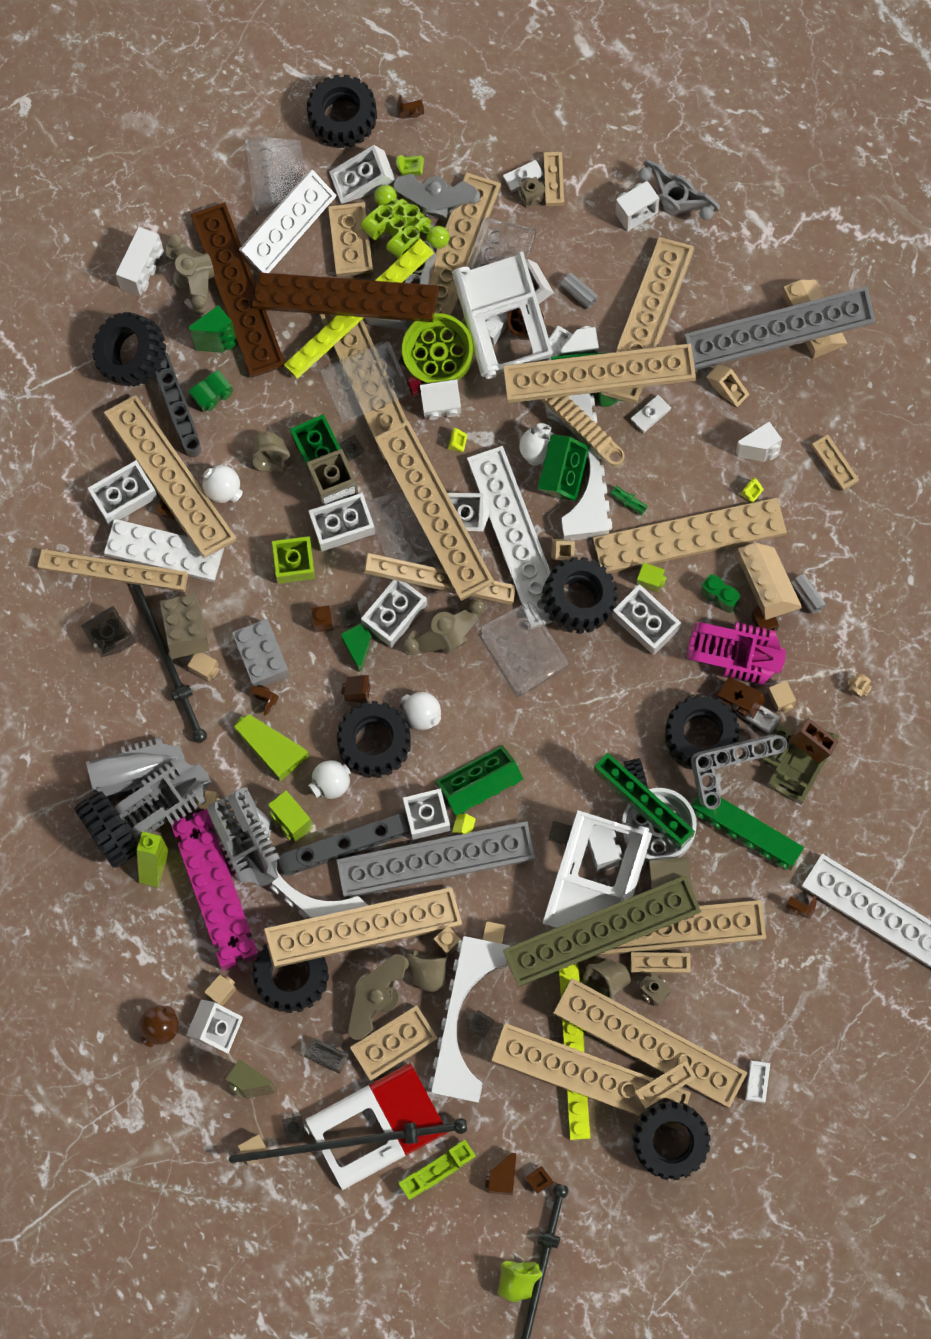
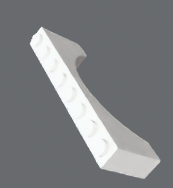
M588 393L569 396L575 405H578L592 421L597 423L596 412H592V406H595L594 395ZM545 405L546 416L548 419L554 420L562 424L563 426L568 428L578 438V440L581 443L587 445L547 405ZM590 447L587 455L590 466L589 483L580 502L573 510L561 518L563 539H589L607 535L609 530L612 529L611 518H607V512H610L609 501H605L604 494H607V485L602 482V476H605L604 465H600L599 459L601 458Z
M256 808L260 821L262 820L264 823L261 825L262 828L266 827L264 833H268L270 836L273 825L272 821ZM279 873V877L269 886L277 895L281 893L285 897L283 900L289 906L293 907L295 905L299 909L298 913L304 919L369 906L358 896L342 901H323L310 898L292 888Z
M466 936L463 937V941L459 940L457 952H460L459 960L455 959L453 971H456L455 979L450 981L449 990L452 991L451 999L447 998L445 1010H448L447 1018L442 1020L441 1030H444L443 1038L439 1037L437 1049H440L439 1057H435L433 1069H436L435 1077L431 1076L429 1088L432 1089L431 1093L479 1103L483 1083L471 1073L461 1056L457 1041V1021L463 1001L472 987L487 974L507 966L508 962L503 949L511 947L510 945Z

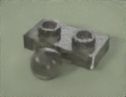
M334 1032L329 1035L328 1044L313 1038L304 1057L340 1074L349 1058V1054L336 1049L343 1044V1036L338 1032Z

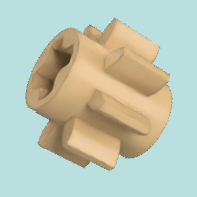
M858 674L857 677L852 675L847 684L850 686L849 692L859 698L862 694L867 696L872 688L869 685L871 680L863 674Z

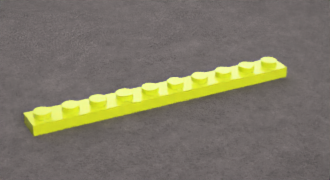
M420 239L375 281L402 283L434 252ZM337 315L284 364L285 367L298 379L364 317Z
M578 963L559 971L561 997L571 978L580 982ZM562 1019L564 1045L584 1052L583 1030ZM567 1090L570 1140L590 1139L588 1097Z

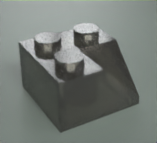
M114 606L81 625L83 632L100 657L120 653L136 643L134 636Z

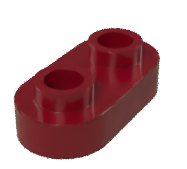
M414 376L407 378L406 384L412 398L420 396V385H422L420 379H415Z

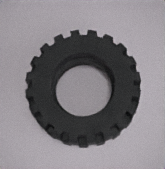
M338 74L334 75V78L331 79L329 77L324 78L323 83L318 82L315 85L316 90L312 89L309 93L310 97L307 99L306 108L309 126L315 137H319L322 143L328 142V145L331 147L339 145V148H345V145L353 147L356 142H363L364 136H370L372 133L371 129H374L376 125L377 109L374 94L371 89H368V85L365 82L360 83L359 78L354 77L352 79L350 75L344 74V77H339ZM337 101H349L359 108L356 116L345 122H336L329 119L325 115V111L331 104Z
M131 312L114 314V318L109 317L106 319V323L101 324L98 328L100 329L98 334H95L94 338L96 340L92 345L94 350L92 356L93 360L96 361L95 366L100 370L102 376L121 385L135 387L139 386L140 383L145 384L149 381L148 378L152 379L156 375L155 372L162 367L160 364L165 359L164 351H166V344L163 343L165 341L164 335L160 333L161 329L158 325H155L152 320ZM136 334L138 340L137 352L130 362L123 365L120 358L121 347L128 337Z
M577 557L570 558L569 561L564 560L552 570L545 581L541 597L542 603L545 604L543 609L545 613L550 614L548 618L552 622L556 621L558 623L556 626L560 629L565 627L567 628L566 631L570 633L576 630L577 634H583L585 630L587 633L592 632L595 628L601 627L614 610L616 600L618 599V593L615 592L617 589L616 582H612L614 578L612 574H608L606 572L607 568L603 565L601 567L597 565V561L592 560L590 562L585 557H581L580 560ZM568 583L585 585L594 596L595 606L580 608L573 605L564 593V585Z
M696 694L695 698L691 696L686 697L684 702H678L675 709L671 710L666 722L665 742L666 746L670 749L669 753L672 757L675 756L677 758L676 762L680 765L684 763L686 768L690 770L692 769L691 758L695 753L738 743L740 727L739 723H737L736 714L732 713V708L729 704H723L722 699H712L713 695L707 694V697H702V694ZM698 717L714 721L720 729L719 741L709 748H698L691 745L684 737V727L687 722ZM722 752L717 755L718 762L724 759ZM700 757L698 760V765L702 767L705 764L704 757Z
M372 701V704L363 702L360 707H352L351 712L343 716V722H340L338 726L337 745L342 760L345 761L349 769L352 768L354 770V773L358 775L362 773L367 778H371V775L381 778L382 774L386 773L388 776L392 774V770H398L401 767V763L406 761L411 748L410 729L403 714H399L398 709L395 707L390 708L389 704L385 702L382 705L378 704V701ZM379 724L390 730L392 743L385 752L378 755H368L358 749L356 736L367 725Z
M97 791L76 805L74 809L112 868L119 867L137 855V842L102 791Z
M267 943L263 946L264 949L257 953V959L253 962L252 978L259 996L269 1007L272 1006L279 1012L281 1010L286 1011V1013H292V1011L302 1012L304 1008H311L316 1000L319 1001L322 998L321 995L326 991V984L329 979L328 967L324 957L304 961L309 969V978L306 984L296 991L287 992L279 989L273 982V966Z
M673 1100L657 1102V1105L648 1107L645 1113L640 1114L639 1121L635 1122L633 1127L634 1134H632L633 1150L642 1166L652 1175L659 1176L665 1180H668V1178L680 1180V1177L684 1176L687 1178L691 1176V1172H697L700 1169V1164L705 1163L707 1159L706 1154L710 1151L709 1141H711L708 1126L703 1118L692 1107ZM670 1121L682 1124L688 1130L690 1136L687 1150L681 1156L673 1159L660 1156L655 1151L652 1142L656 1129Z

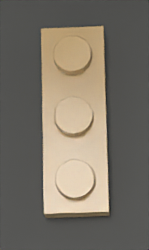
M544 152L546 206H563L562 152Z
M829 435L812 444V448L842 491L859 482L858 477Z
M631 952V973L690 974V953Z
M685 1060L636 1090L635 1093L646 1109L697 1077Z

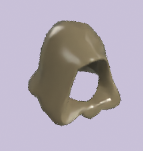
M269 431L259 433L253 437L252 463L257 470L265 472L286 471V460L290 457V453L284 444V439Z
M413 950L412 954L407 955L413 974V984L428 992H436L446 986L447 956L421 955L416 950Z
M608 958L599 964H588L582 979V984L610 999H613L616 994L631 983V977L626 966Z

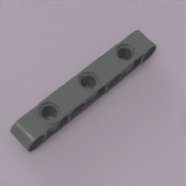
M164 351L165 359L160 364L162 365L160 370L155 372L156 378L185 453L189 457H197L201 453L198 434L169 355ZM166 378L172 379L169 383L163 382ZM178 411H184V414L181 416L175 415ZM190 444L197 445L194 449L188 448Z
M397 814L279 855L280 859L278 862L283 876H289L408 835L410 829L405 815ZM382 828L386 830V833L383 836H378L375 834L376 831ZM342 841H347L349 846L342 849L339 847V844ZM304 854H311L312 858L310 861H303L302 856Z

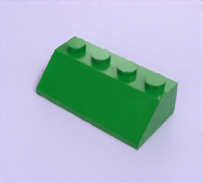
M501 745L436 780L435 783L439 789L441 788L445 801L455 816H457L458 814L465 813L471 807L483 803L484 800L500 794L501 791L510 786H515L523 780L516 761L505 747Z

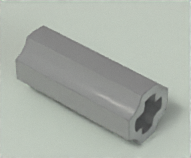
M572 272L562 280L561 286L587 309H590L598 300V295Z
M805 574L796 577L791 582L794 590L811 614L819 612L826 606V603Z

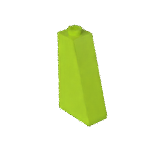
M250 714L246 717H240L235 723L234 728L236 732L279 781H282L310 757L306 749Z
M142 831L137 847L139 883L158 888L169 850L162 836Z

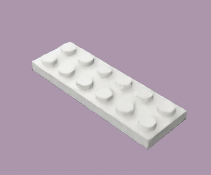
M309 170L243 244L239 251L259 272L269 273L337 195L313 170Z
M114 519L104 556L140 565L188 572L189 577L215 583L224 548L203 559L189 537Z

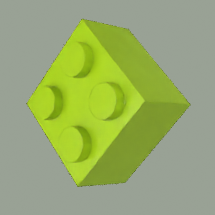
M310 536L272 541L278 584L316 579Z
M287 790L268 804L270 818L276 825H281L282 832L288 840L292 838L296 843L313 829L311 819Z

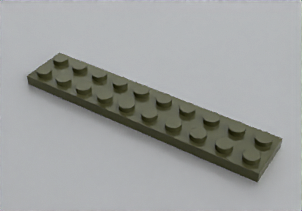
M685 875L503 949V953L515 982L520 987L701 913V910Z

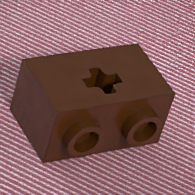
M731 677L727 678L717 694V697L723 700L724 705L729 704L740 716H748L752 719L765 701L761 691Z
M807 718L798 725L789 741L818 764L832 754L839 742L810 718Z

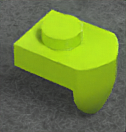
M399 155L396 158V166L402 176L423 174L424 158L422 155L410 157Z

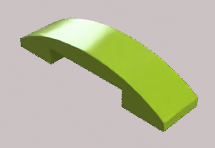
M463 1140L448 1150L447 1153L418 1172H414L398 1184L408 1200H411L456 1172L474 1159L476 1155L466 1140Z

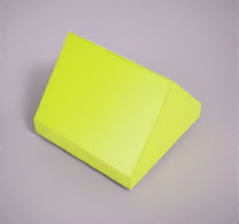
M453 428L447 450L464 452L467 434L457 428Z
M753 477L740 492V495L749 502L754 503L764 488Z
M458 814L452 833L461 835L473 832L476 818L468 814Z

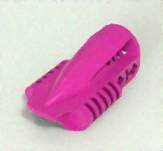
M701 622L694 624L687 648L688 660L723 667V676L725 677L728 676L730 671V677L733 679L736 672L738 680H741L743 676V680L748 681L750 677V682L755 683L757 678V684L764 685L765 681L774 673H781L785 663L786 650L780 647L776 631L769 629L766 635L765 628H762L760 632V627L756 626L753 631V626L748 625L746 630V624L744 623L741 624L739 630V622L734 623L733 629Z

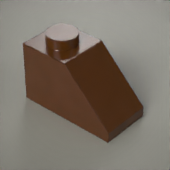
M369 675L347 677L346 683L342 684L341 690L345 701L366 702L368 704L371 687Z
M511 1153L490 1171V1176H486L485 1188H489V1193L513 1195L516 1153Z

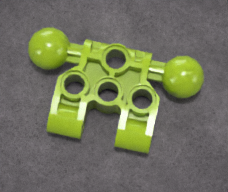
M381 185L375 190L374 200L379 207L362 221L360 229L374 240L379 239L386 233H390L393 238L388 242L386 249L399 259L420 240V236L423 234L427 235V242L435 249H442L448 244L450 236L447 229L442 226L433 227L431 220L425 217L416 205L409 204L404 199L398 200L397 193L393 187Z

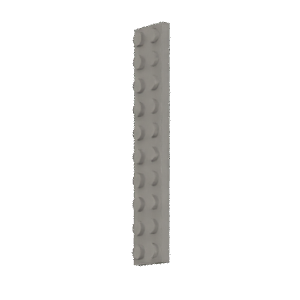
M868 286L690 332L685 334L687 344L691 343L695 370L876 324Z
M528 821L336 860L344 898L534 861L535 854Z

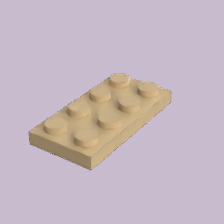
M365 202L328 206L336 276L373 273L369 235L360 229L362 221L367 217Z
M416 1005L357 1042L350 1049L369 1080L373 1081L434 1043L438 1038Z

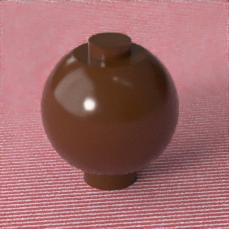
M156 1005L148 1008L142 1014L139 1022V1029L142 1034L140 1037L141 1042L148 1047H153L155 1044L163 1045L174 1039L179 1029V1021L172 1007Z

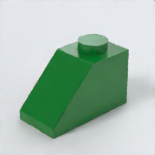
M361 624L341 634V639L359 672L363 670L371 646L370 639L372 638L367 628L364 629Z

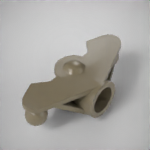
M173 233L168 237L166 243L165 258L175 262L176 271L173 275L175 284L179 288L187 289L188 291L183 304L194 315H203L207 310L208 279L214 277L211 258L208 253L202 254L186 247L182 243V237L177 233Z
M480 599L462 601L460 612L456 615L449 612L436 614L431 621V630L426 633L412 631L403 644L404 652L408 655H417L443 650L445 654H448L469 641L466 637L467 633L484 613L485 603Z
M394 954L374 971L365 973L357 981L353 989L355 998L348 1028L349 1036L352 1039L360 1040L367 1037L373 1030L371 1020L380 1011L390 1012L398 1006L399 993L394 986L396 980L404 979L405 970L409 967V961L406 957Z

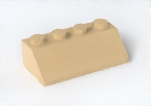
M816 280L796 281L784 286L782 293L788 307L824 298ZM843 333L805 342L813 359L848 344Z
M753 543L738 548L739 563L765 620L802 608L774 547Z

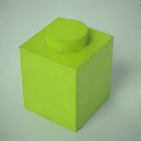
M643 562L637 578V585L640 584L646 589L658 592L660 587L664 588L666 583L665 569Z

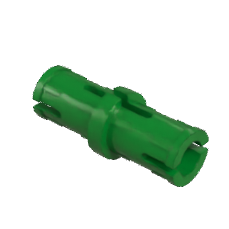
M617 485L614 487L615 489L611 491L610 496L622 502L624 507L631 508L641 516L644 514L643 512L646 511L648 505L636 499L634 494L627 493Z

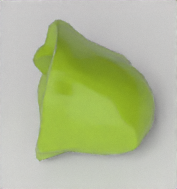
M502 1262L498 1295L509 1302L515 1303L531 1298L534 1284L542 1276L539 1264L536 1262Z

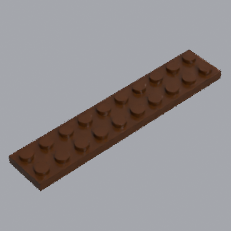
M224 202L192 213L191 218L204 253H208L211 258L214 280L227 315L233 323L235 336L250 377L253 378L285 367V360L266 310L254 309L252 307L256 283L246 257L239 251L242 246L226 203Z
M259 272L252 307L260 310L433 322L439 287L438 285Z

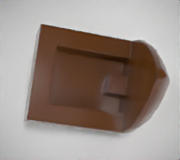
M399 95L397 101L399 116L405 119L410 117L417 118L424 114L422 99L404 104L402 96Z
M253 685L251 696L267 702L263 714L265 716L274 708L279 696L269 691L270 689L263 685H259V687Z
M814 895L808 906L790 897L786 908H788V912L795 916L801 915L804 918L811 919L816 908L817 896Z

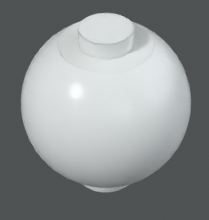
M538 423L536 427L527 430L521 437L519 444L520 452L531 465L543 464L546 457L547 445L551 434H553L550 432L551 427L547 424Z
M218 465L208 468L204 472L202 485L209 499L217 503H226L229 500L235 503L239 500L243 491L239 489V476L232 468Z
M417 692L411 696L406 694L402 698L400 708L403 709V716L411 728L428 730L440 722L441 707L433 695L426 692Z
M334 760L324 761L314 769L312 783L308 787L315 798L319 796L326 799L338 798L347 791L350 785L349 774L351 772L346 764L342 765Z

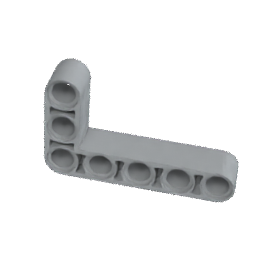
M423 241L432 249L434 254L405 280V283L428 285L436 259V253L429 242ZM364 317L369 325L399 330H408L415 322Z
M771 734L695 753L691 758V765L700 804L709 809H715L720 805L721 798L714 769L782 753L787 747L786 739L782 736ZM775 739H778L780 744L778 748L774 749L772 743ZM759 743L761 750L755 753L754 746ZM738 748H742L743 753L737 758L735 752ZM722 752L724 759L718 762L717 755ZM700 757L705 758V764L702 767L698 765ZM705 776H709L710 781L704 786L702 779ZM709 795H713L714 800L708 805L706 798Z

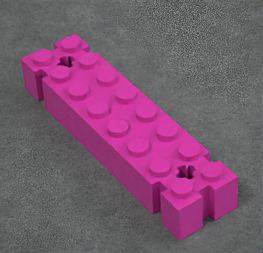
M206 809L192 814L194 818L187 821L184 817L179 821H173L175 824L171 826L177 841L182 840L181 843H178L213 946L215 949L220 948L216 955L224 971L238 966L236 962L243 959L246 963L257 959L258 951L254 940H248V937H251L252 934L215 831L210 832V830L214 829V826ZM195 833H198L197 839H194ZM234 940L237 942L236 947L231 945Z

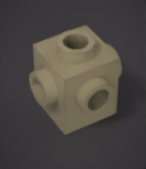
M528 177L519 183L517 193L527 208L543 201L545 188L543 183L538 181L537 177Z
M655 974L651 977L646 976L640 983L642 986L640 988L641 997L646 1002H652L657 1007L671 993V989L667 986L668 982L661 975L658 977Z

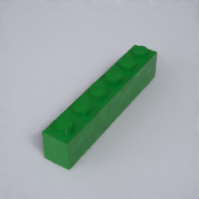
M608 752L594 766V773L677 848L681 850L694 837L695 831Z
M709 795L706 798L708 805L713 802V795ZM697 796L692 804L696 818L700 820L704 818L710 822V826L717 830L721 828L726 831L728 837L734 840H741L746 848L750 850L754 848L760 852L763 858L767 860L771 858L776 861V865L781 869L792 870L804 850L802 845L720 797L721 802L717 808L709 809L700 804Z

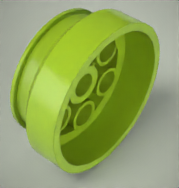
M435 313L433 322L415 321L409 327L402 342V356L409 372L424 384L456 379L458 381L467 373L473 362V341L468 329L461 321L447 314ZM447 332L453 334L450 340H444L443 335ZM427 334L434 335L432 341L427 342L424 340ZM457 347L463 349L460 355H454L453 351ZM443 349L444 354L441 357L435 356L436 350ZM423 350L426 352V355L423 358H417L416 354L418 351ZM448 364L455 365L452 372L445 371V367ZM429 366H435L436 371L429 374L426 372Z

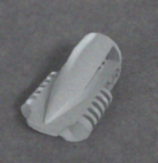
M161 737L155 738L156 745H153L150 739L148 740V747H146L145 741H142V748L140 749L138 743H134L135 750H132L130 744L127 745L128 752L122 746V753L86 761L93 794L97 791H102L108 800L133 794L144 786L141 782L143 779L147 784L149 783L147 776L150 775L152 779H155L153 772L156 771L158 775H161L159 771L161 767L164 771H167L164 766L166 763L171 768L173 766L170 762L172 759L176 758L185 761L180 746L163 744Z
M174 758L170 761L173 765L171 768L166 763L164 766L167 771H164L161 767L159 768L161 775H158L156 771L153 772L155 779H152L150 775L147 776L148 784L143 779L141 781L144 785L142 788L115 806L114 809L137 843L140 841L142 831L151 833L167 821L174 825L173 817L179 821L181 820L178 816L179 813L183 818L186 816L183 810L186 809L190 814L192 810L189 806L192 805L194 809H197L198 806L195 802L198 801L200 805L206 803L203 795L211 784V780L207 772L199 764L190 765L185 761Z
M248 788L238 789L229 794L228 797L210 804L208 807L209 815L220 836L221 841L219 844L220 846L224 845L222 851H227L228 854L225 857L226 859L230 858L228 863L234 866L231 870L232 872L236 870V874H234L236 880L240 882H253L260 887L275 881L279 877L276 867L277 860L280 857L278 853L274 854L275 847L270 846L273 843L272 840H267L270 836L268 833H264L266 827L262 828L261 826L264 823L259 819L255 803Z

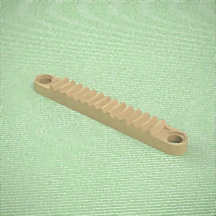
M569 396L540 399L607 465L616 468L623 464L625 457L623 450L578 405H575ZM617 453L620 455V459L612 461L610 455Z

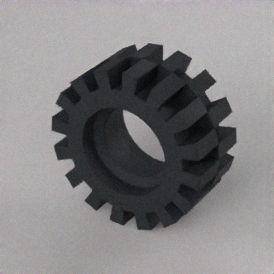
M640 758L625 761L624 767L647 787V780Z

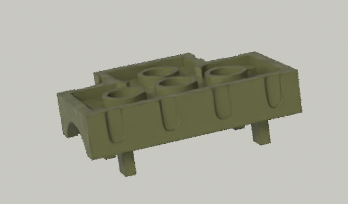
M778 725L774 734L786 739V749L782 753L762 757L759 761L775 769L767 787L802 805L827 758L818 764L789 741L793 734L792 731ZM827 732L836 740H838L839 735ZM781 784V785L787 787L788 789H790V790L796 792L797 795L792 794V793H790V792H788V791L782 789V788H781L780 786H778V785Z

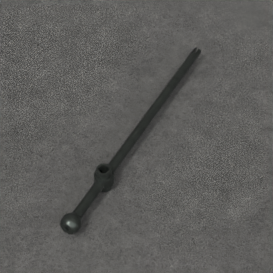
M132 584L176 690L171 691L174 702L180 700L194 731L192 739L196 743L204 742L207 739V733L200 728L188 700V697L193 696L189 685L183 686L141 586Z
M463 1118L456 1119L454 1123L416 1128V1122L404 1124L405 1130L232 1155L229 1157V1162H245L406 1138L407 1144L418 1143V1136L451 1131L463 1134L467 1131V1123Z
M556 1184L553 1188L555 1200L546 1233L540 1232L538 1244L543 1245L539 1263V1270L542 1272V1276L534 1284L521 1339H530L552 1247L558 1249L560 1237L555 1236V1230L563 1198L569 1193L568 1187L562 1184Z

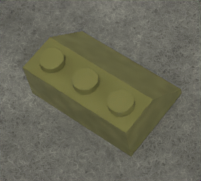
M240 1059L226 1078L231 1092L239 1098L244 1096L249 1099L274 1094L277 1091L270 1079Z

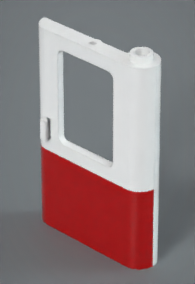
M408 1063L305 1119L307 1123L304 1124L308 1135L313 1134L317 1143L326 1142L323 1137L325 1131L367 1108L373 1110L384 1133L405 1130L404 1124L416 1122V1128L443 1125V1122L411 1063ZM448 1132L418 1136V1143L411 1144L406 1143V1138L390 1140L387 1144L345 1167L338 1166L330 1149L321 1151L341 1189L344 1190Z

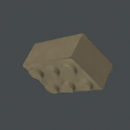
M193 593L160 601L172 659L210 651L198 594Z

